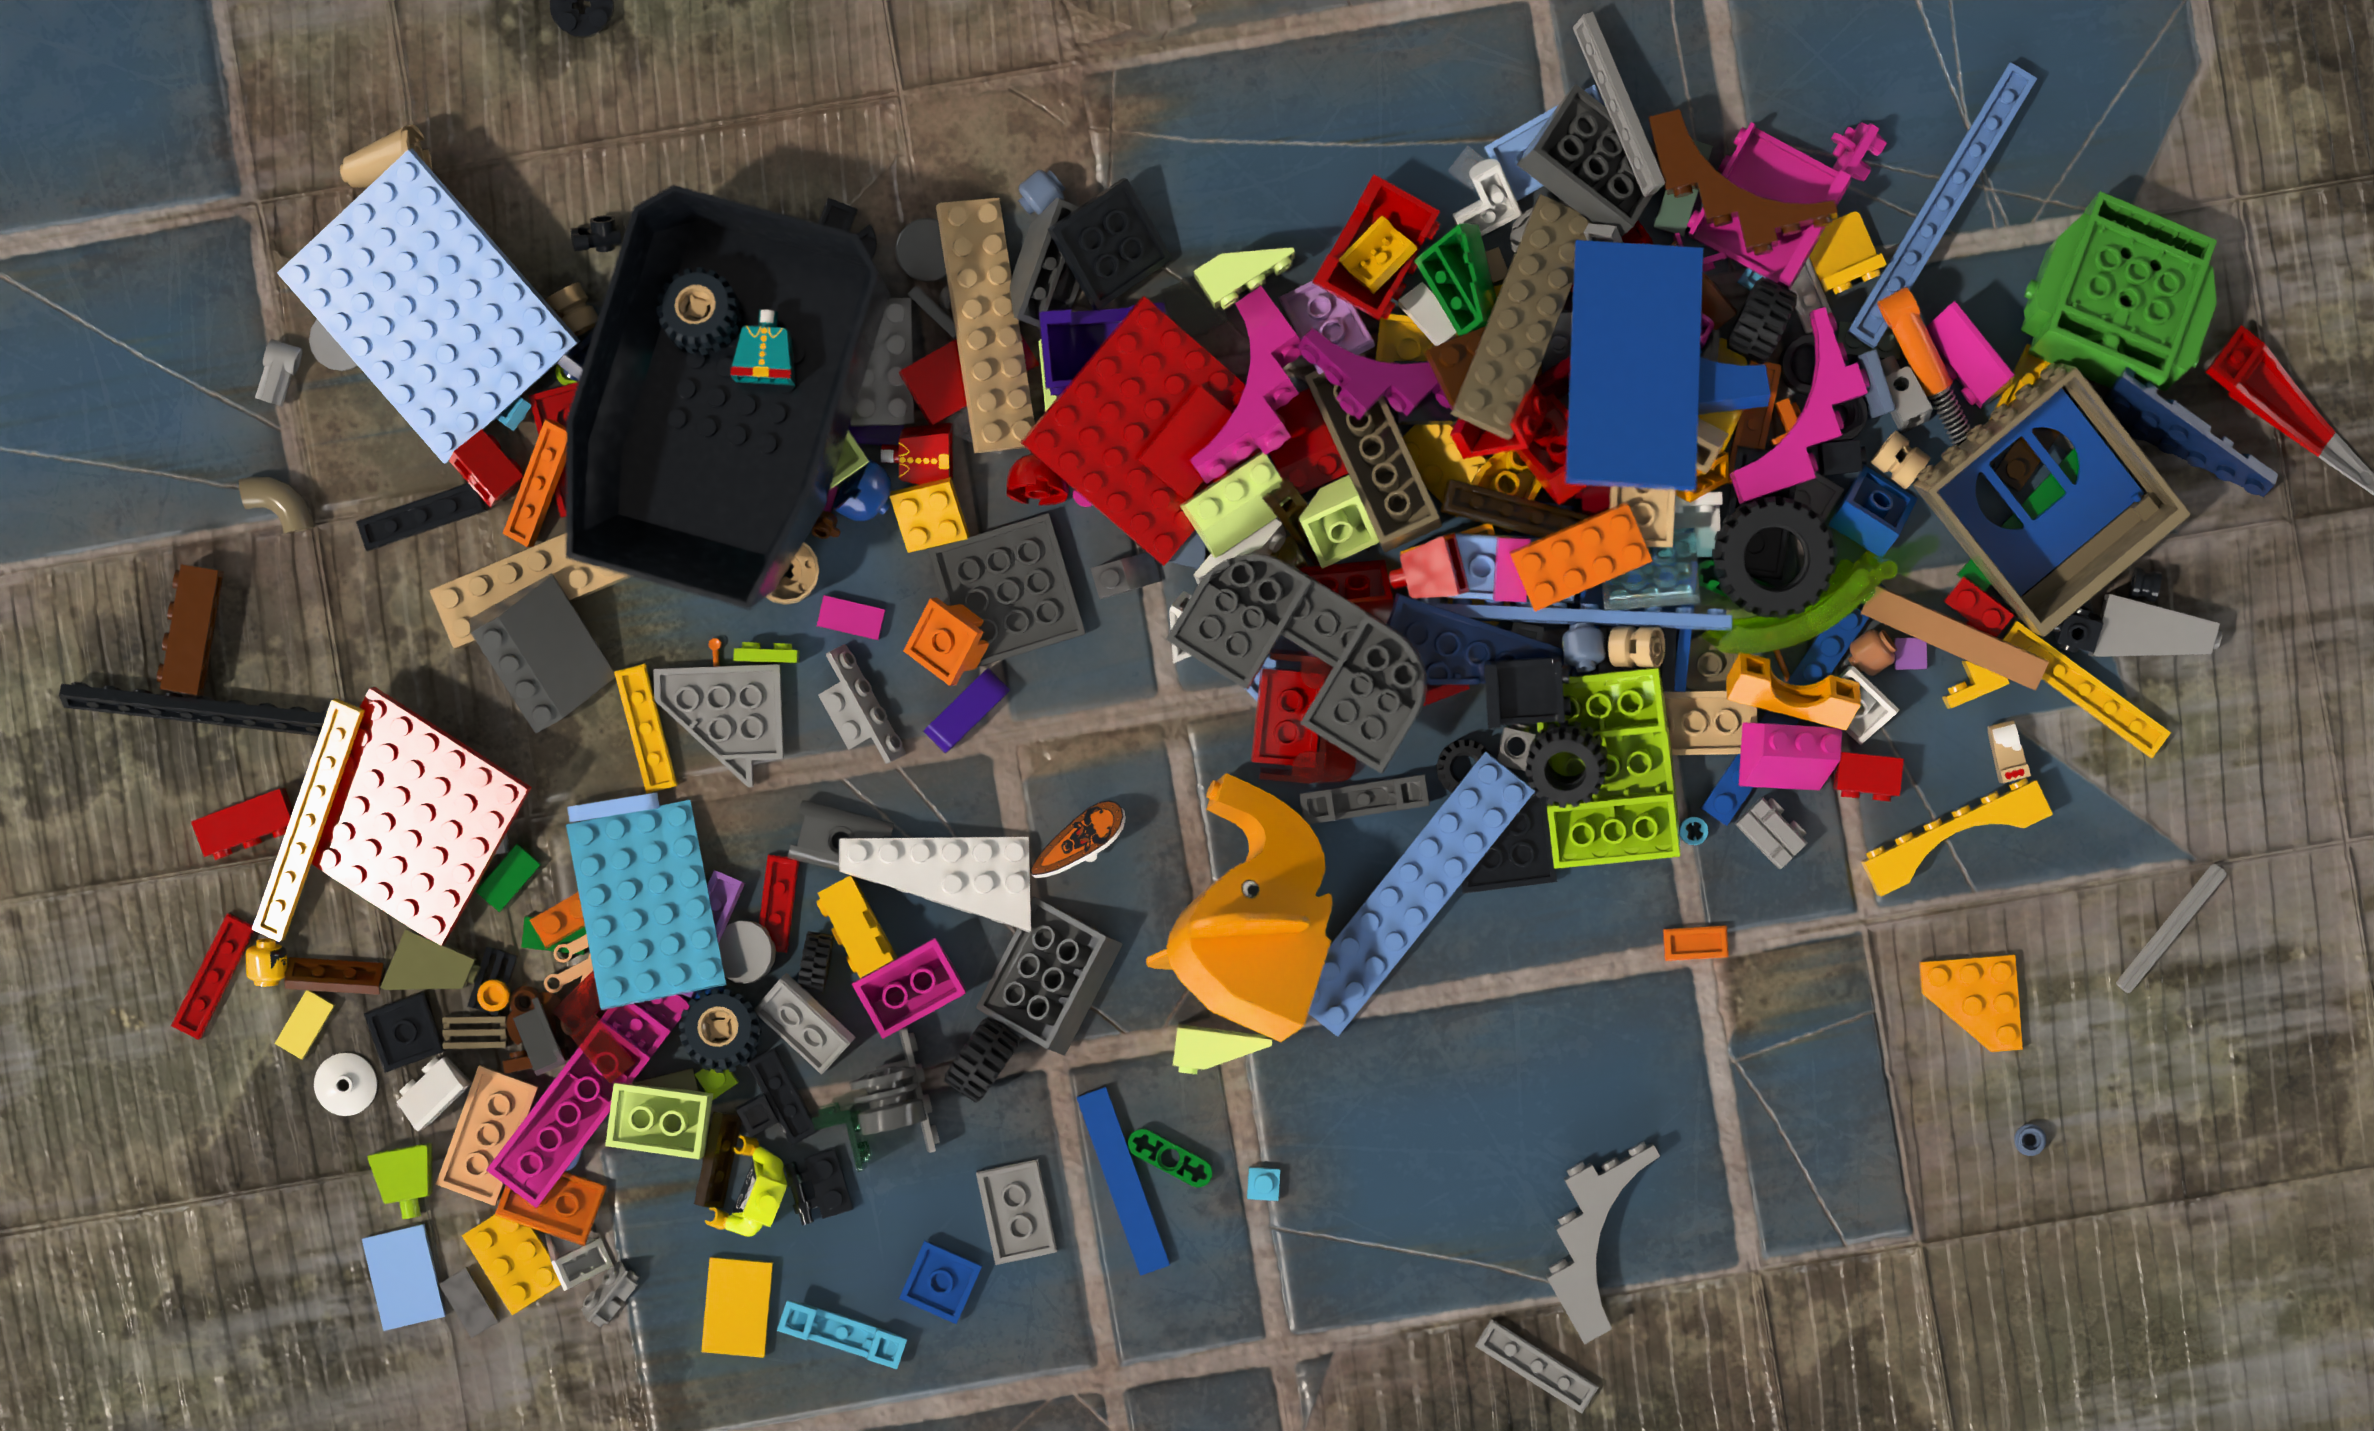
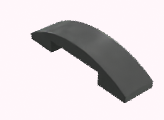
M1425 774L1299 794L1303 819L1308 824L1429 806Z

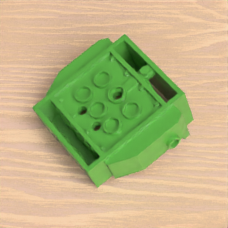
M2099 191L2086 207L2084 213L2058 236L2048 248L2036 279H2031L2026 288L2024 297L2028 298L2024 309L2025 320L2021 331L2034 337L2028 354L2051 364L2062 363L2076 367L2083 377L2108 388L2113 385L2123 370L2129 367L2135 372L2133 378L2143 385L2150 382L2159 390L2166 391L2191 367L2195 368L2202 354L2200 349L2217 304L2214 270L2212 266L2208 265L2217 240ZM2120 299L2127 300L2129 307L2123 306Z

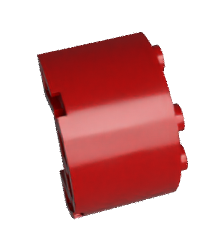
M1374 174L1312 283L1377 320H1380V318L1387 320L1396 304L1391 300L1398 301L1407 286L1402 282L1406 273L1408 272L1413 275L1417 268L1414 260L1418 257L1417 254L1426 237L1432 240L1441 223L1436 221L1440 211ZM1380 216H1384L1397 231L1412 241L1418 250L1373 294L1349 275L1339 259Z

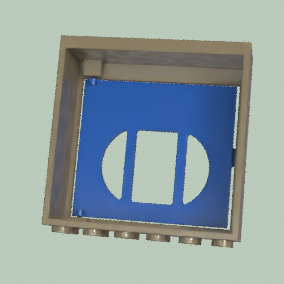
M2052 363L2041 371V378L2032 385L2028 383L2021 387L2015 393L2016 398L2008 405L2002 404L1990 414L1992 418L1983 426L1979 424L1973 427L1966 434L1967 439L1959 446L1953 445L1941 455L1943 459L1934 467L1929 465L1920 471L1917 475L1918 480L1912 484L2022 624L2042 637L2051 632L2191 515L2076 367L2062 363ZM2062 387H2064V388L2067 390V392L2071 395V397L2074 399V401L2078 404V406L2082 409V411L2085 413V415H2086V416L2089 418V420L2093 423V425H2094V426L2096 427V429L2100 432V434L2103 436V438L2107 441V443L2111 446V448L2114 450V452H2115V453L2118 455V457L2122 460V462L2125 464V466H2126V467L2129 469V471L2133 474V476L2136 478V480L2140 483V485H2141V486L2143 487V489L2146 491L2145 493H2144V492L2142 491V489L2138 486V484L2134 481V479H2133V478L2131 477V475L2127 472V470H2126V469L2124 468V466L2120 463V461L2116 458V456H2115V455L2113 454V452L2109 449V447L2105 444V442H2104V441L2102 440V438L2098 435V433L2094 430V428H2093V427L2091 426V424L2087 421V419H2086V418L2084 417V415L2080 412V410L2076 407V405L2073 403V401H2072V400L2069 398V396L2065 393V391L2062 389ZM2033 428H2051L2059 431L2069 439L2076 450L2079 463L2075 484H2072L2032 433ZM2021 436L2065 491L2062 497L2034 520L2030 518L1989 465L1990 461ZM1980 472H1982L2023 525L2022 528H2002L1993 524L1984 516L1978 506L1975 492L1976 481Z

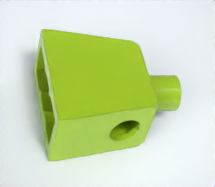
M420 1144L368 1155V1161L384 1204L399 1202L402 1219L421 1216L418 1198L432 1194V1144Z

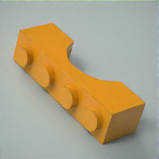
M1741 651L1726 677L1727 700L1842 730H1847L1861 705L1859 682L1829 675L1822 681L1811 685L1799 686L1788 684L1774 675L1771 670L1770 659Z

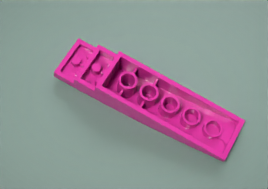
M679 994L608 1009L486 1171L537 1208L609 1114L614 1083L631 1084L682 1018L683 1010H688L690 1007L688 1005L689 1001Z

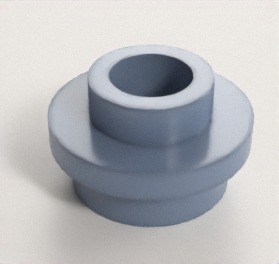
M2026 1124L2016 1131L2014 1144L2020 1153L2034 1156L2044 1149L2046 1135L2037 1125ZM2033 1134L2035 1136L2034 1144L2026 1145L2024 1142L2025 1136Z

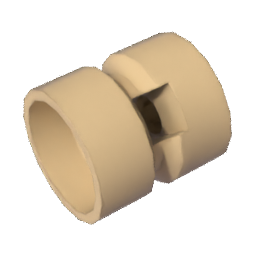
M579 282L569 285L545 299L577 337L597 325L599 317L593 306L586 305L588 297Z
M1895 430L1880 447L1870 463L1883 473L1890 471L1892 473L1891 479L1903 489H1907L1917 478L1918 473L1924 469L1931 457L1918 447L1910 448V441ZM1895 456H1900L1902 460L1899 462Z
M1634 626L1613 627L1608 641V655L1611 664L1615 667H1634L1636 664L1640 668L1660 667L1665 656V638L1662 629L1656 626H1641L1638 629Z

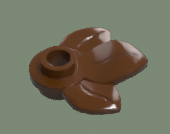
M521 986L512 992L509 1000L512 1011L506 1020V1028L515 1044L522 1043L513 1018L535 1009L532 1000L529 1007H523L520 1003L521 997L525 995L529 996L530 999L538 997L556 1035L557 1026L554 1016L565 1010L562 1000L557 995L551 992L539 993L530 986Z

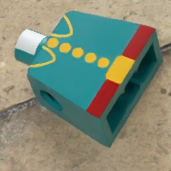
M760 310L758 326H743L730 374L735 382L795 385L792 336L788 329L777 328V311Z

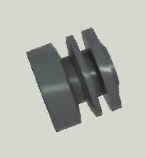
M893 1066L868 1072L859 1079L850 1082L851 1090L866 1088L867 1092L866 1094L854 1097V1102H869L870 1109L857 1115L862 1135L884 1132L927 1120L923 1100L907 1099L906 1093L918 1088L919 1083L904 1084L903 1082L904 1078L916 1075L915 1067Z

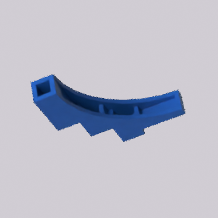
M1700 357L1698 415L1768 406L1771 394L1766 365L1739 366L1714 362Z

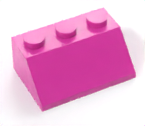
M1955 301L1926 327L1952 381L1957 379L1962 385L1961 393L1970 405L1973 406L1976 403L1981 409L2011 386L2015 375Z
M1742 723L1739 786L1820 790L1841 759L1842 729Z
M936 938L852 983L882 1039L966 994L965 985Z

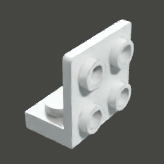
M1709 492L1692 502L1675 496L1673 547H1658L1659 559L1712 557V549H1714L1716 543L1714 538L1717 531L1721 530L1720 505H1723L1722 492Z

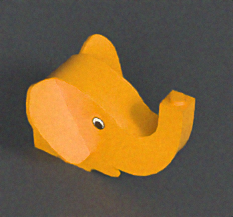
M1226 773L1217 781L1213 780L1206 794V797L1209 798L1206 810L1235 823L1244 831L1249 843V853L1246 861L1229 870L1185 908L1169 934L1167 949L1147 957L1146 964L1148 967L1155 969H1173L1180 981L1213 1013L1282 1042L1304 1027L1331 943L1326 937L1325 929L1332 909V895L1327 893L1320 897L1316 896L1326 870L1325 855L1314 831L1295 810L1272 794Z

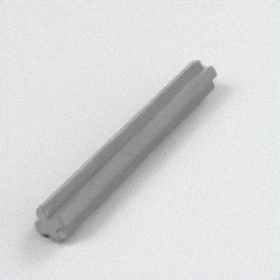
M2212 864L2116 981L2119 988L2126 993L2132 992L2226 877L2227 873L2217 864Z

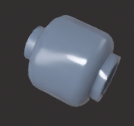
M1037 170L1019 185L1018 189L1022 198L1018 202L1029 215L1034 211L1040 215L1056 198L1064 200L1062 192L1066 189L1050 170L1047 173L1043 170Z
M1573 624L1564 633L1562 638L1564 661L1568 665L1576 667V670L1579 672H1588L1594 670L1595 665L1604 660L1603 633L1595 628L1594 624Z

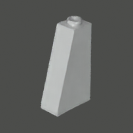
M2105 594L2099 613L2104 624L2094 653L2089 652L2088 656L2212 654L2213 649L2217 650L2219 648L2222 631H2218L2220 623L2113 594Z

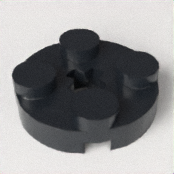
M550 0V12L553 20L562 31L573 37L589 38L604 30L603 28L611 20L614 13V0H585L591 3L590 7L585 9V14H580L578 9L573 8V5L578 0Z

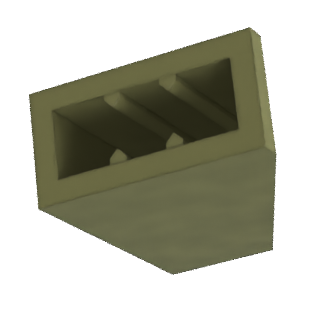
M411 928L405 929L380 988L384 990L463 989L467 987L468 983L474 984L481 968L477 966L479 958L448 944L440 946V944L426 939Z

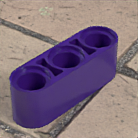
M988 667L923 732L946 754L1009 693L1010 689Z

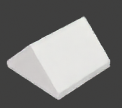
M1848 666L1839 677L1860 683L1861 705L1845 731L1862 745L1889 721L1899 709L1854 666Z

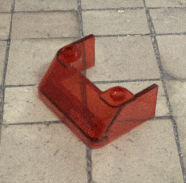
M1272 649L1270 652V659L1301 662V678L1307 686L1314 689L1322 688L1334 668L1310 652ZM1321 736L1319 752L1305 751L1298 754L1293 761L1292 770L1260 767L1259 779L1298 783L1343 782L1353 775L1356 758Z

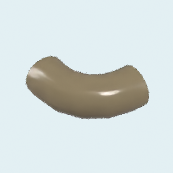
M247 477L239 479L241 500L246 510L266 508L273 511L281 522L283 534H291L314 528L313 519L304 498L289 484L272 477Z

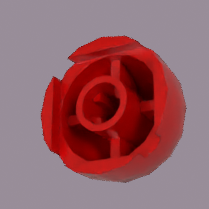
M1030 452L1029 455L1022 456L1009 469L1006 494L1010 499L1024 504H1028V498L1041 499L1038 505L1043 506L1055 505L1067 500L1069 484L1033 453Z

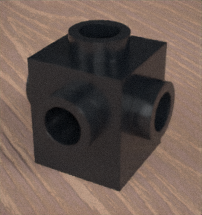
M2081 606L2051 632H2054V637L2062 649L2070 652H2078L2081 649L2094 653L2104 623L2100 615L2093 614L2090 608Z

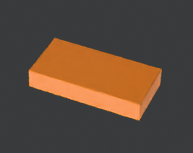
M1726 925L1663 929L1665 961L1729 957Z

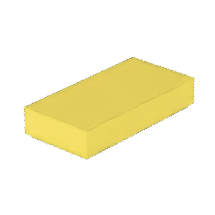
M306 990L274 1044L301 1060L304 1059L335 1004L313 991Z

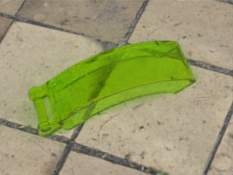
M1870 551L1865 552L1854 564L1848 559H1842L1836 565L1835 575L1832 574L1829 583L1831 585L1827 592L1824 591L1820 595V600L1814 606L1810 605L1805 608V612L1798 615L1792 614L1787 616V618L1780 619L1775 617L1765 618L1758 615L1733 618V628L1730 631L1706 630L1701 637L1719 651L1731 654L1769 652L1799 644L1833 627L1849 615L1860 603L1864 604L1869 601L1876 592L1875 588L1884 578L1892 579L1896 576L1898 567L1892 560L1882 559Z

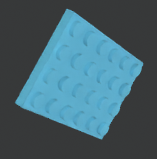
M691 800L661 805L657 809L566 824L601 1010L727 985Z

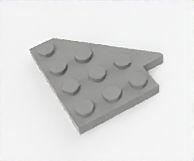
M781 664L653 669L655 701L747 787H754L753 760L784 759Z

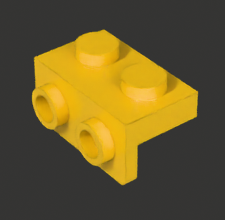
M1380 216L1347 249L1339 261L1353 279L1374 294L1418 249L1412 241L1397 231L1387 218Z

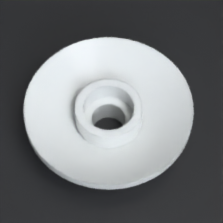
M353 1053L335 1054L326 1059L318 1068L314 1079L315 1094L321 1105L331 1113L341 1116L354 1115L365 1110L372 1103L377 1092V1076L371 1064L363 1057ZM341 1079L348 1081L349 1088L347 1091H342L339 1088L338 1084Z

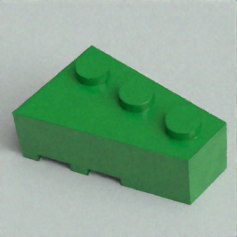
M1460 223L1414 260L1459 337L1485 327L1497 299L1479 224Z

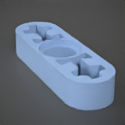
M650 793L569 806L567 810L569 822L657 809L660 808L658 793Z

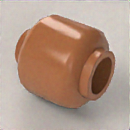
M1870 629L1851 642L1850 652L1852 656L1848 660L1851 666H1854L1860 673L1864 671L1869 676H1875L1894 663V652L1897 651V648L1885 631L1881 630L1878 632L1877 630Z

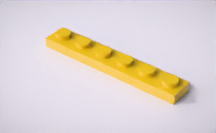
M2018 621L2014 622L2002 640L2049 660V664L2042 677L2043 681L2149 758L2155 756L2171 734L2170 731Z

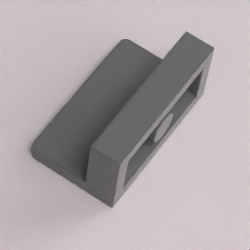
M538 997L531 999L535 1009L513 1018L534 1072L539 1076L566 1064V1061L546 1012Z

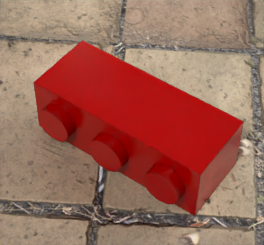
M279 788L193 820L191 824L203 856L213 855L214 859L218 860L232 855L231 848L243 844L244 849H248L261 844V837L272 833L274 838L285 835L293 808L286 789Z

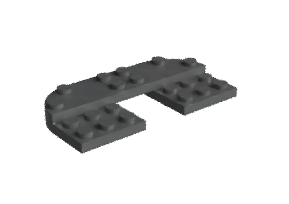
M1248 554L1227 559L1211 569L1195 589L1166 640L1246 690L1251 686L1281 635L1334 668L1300 723L1382 774L1414 721L1419 717L1426 699V670L1420 654L1411 641L1398 630L1282 559L1263 554Z

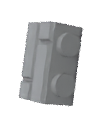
M1761 797L1734 824L1778 869H1782L1807 845L1808 842L1803 838L1807 833L1794 820L1789 824L1781 816L1784 809L1772 797L1768 801Z

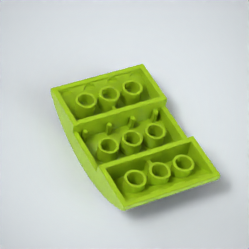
M1659 668L1569 677V683L1563 684L1564 696H1570L1571 715H1565V720H1568V725L1574 726L1575 721L1581 722L1582 729L1585 730L1589 726L1594 729V737L1598 734L1603 739L1601 746H1606L1607 749L1606 758L1608 759V766L1600 791L1597 795L1592 794V799L1589 802L1585 803L1581 800L1580 805L1572 808L1571 803H1567L1566 808H1559V802L1555 801L1552 805L1548 804L1547 813L1554 869L1680 857L1675 775L1667 711ZM1554 722L1537 723L1538 732L1542 729L1547 731L1548 725ZM1555 722L1556 726L1559 727L1560 724ZM1559 752L1548 759L1552 769L1563 776H1575L1585 770L1583 761L1577 755L1570 752Z

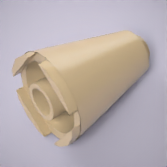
M413 124L404 126L346 156L343 164L340 165L341 177L352 188H368L411 148L432 170L429 149L423 150L420 141L425 140L417 126Z

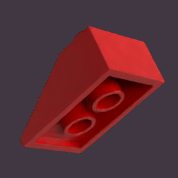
M1310 389L1300 392L1288 404L1275 410L1286 420L1283 425L1291 436L1279 448L1269 453L1282 481L1287 478L1297 491L1303 495L1348 475Z
M1552 393L1546 397L1549 409L1529 448L1519 449L1516 452L1542 487L1560 505L1588 485L1566 483L1568 409Z

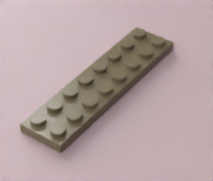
M1540 194L1538 196L1451 412L1452 415L1507 440L1514 433L1510 422L1525 393L1533 385L1573 284L1575 241H1587L1584 231L1591 222L1576 210Z

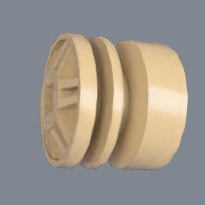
M806 543L802 544L791 562V565L794 567L791 572L794 576L791 579L786 576L781 579L775 591L766 597L770 601L784 605L798 603L809 596L816 586L819 575L818 560L811 547Z

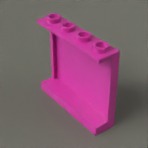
M1752 122L1747 129L1744 127L1740 129L1733 143L1737 145V148L1732 157L1729 155L1725 156L1718 169V172L1722 173L1721 175L1733 184L1759 197L1783 203L1801 204L1835 200L1836 208L1852 181V176L1842 170L1838 172L1759 130ZM1702 208L1701 212L1698 210L1694 211L1687 224V227L1691 228L1689 231L1690 238L1718 253L1725 251L1727 258L1789 290L1792 288L1826 227L1814 228V225L1811 224L1801 227V232L1783 236L1782 232L1776 233L1778 246H1774L1773 251L1768 254L1755 256L1754 252L1747 253L1738 217L1732 218L1733 222L1728 225L1715 227L1714 223L1707 224L1704 209Z

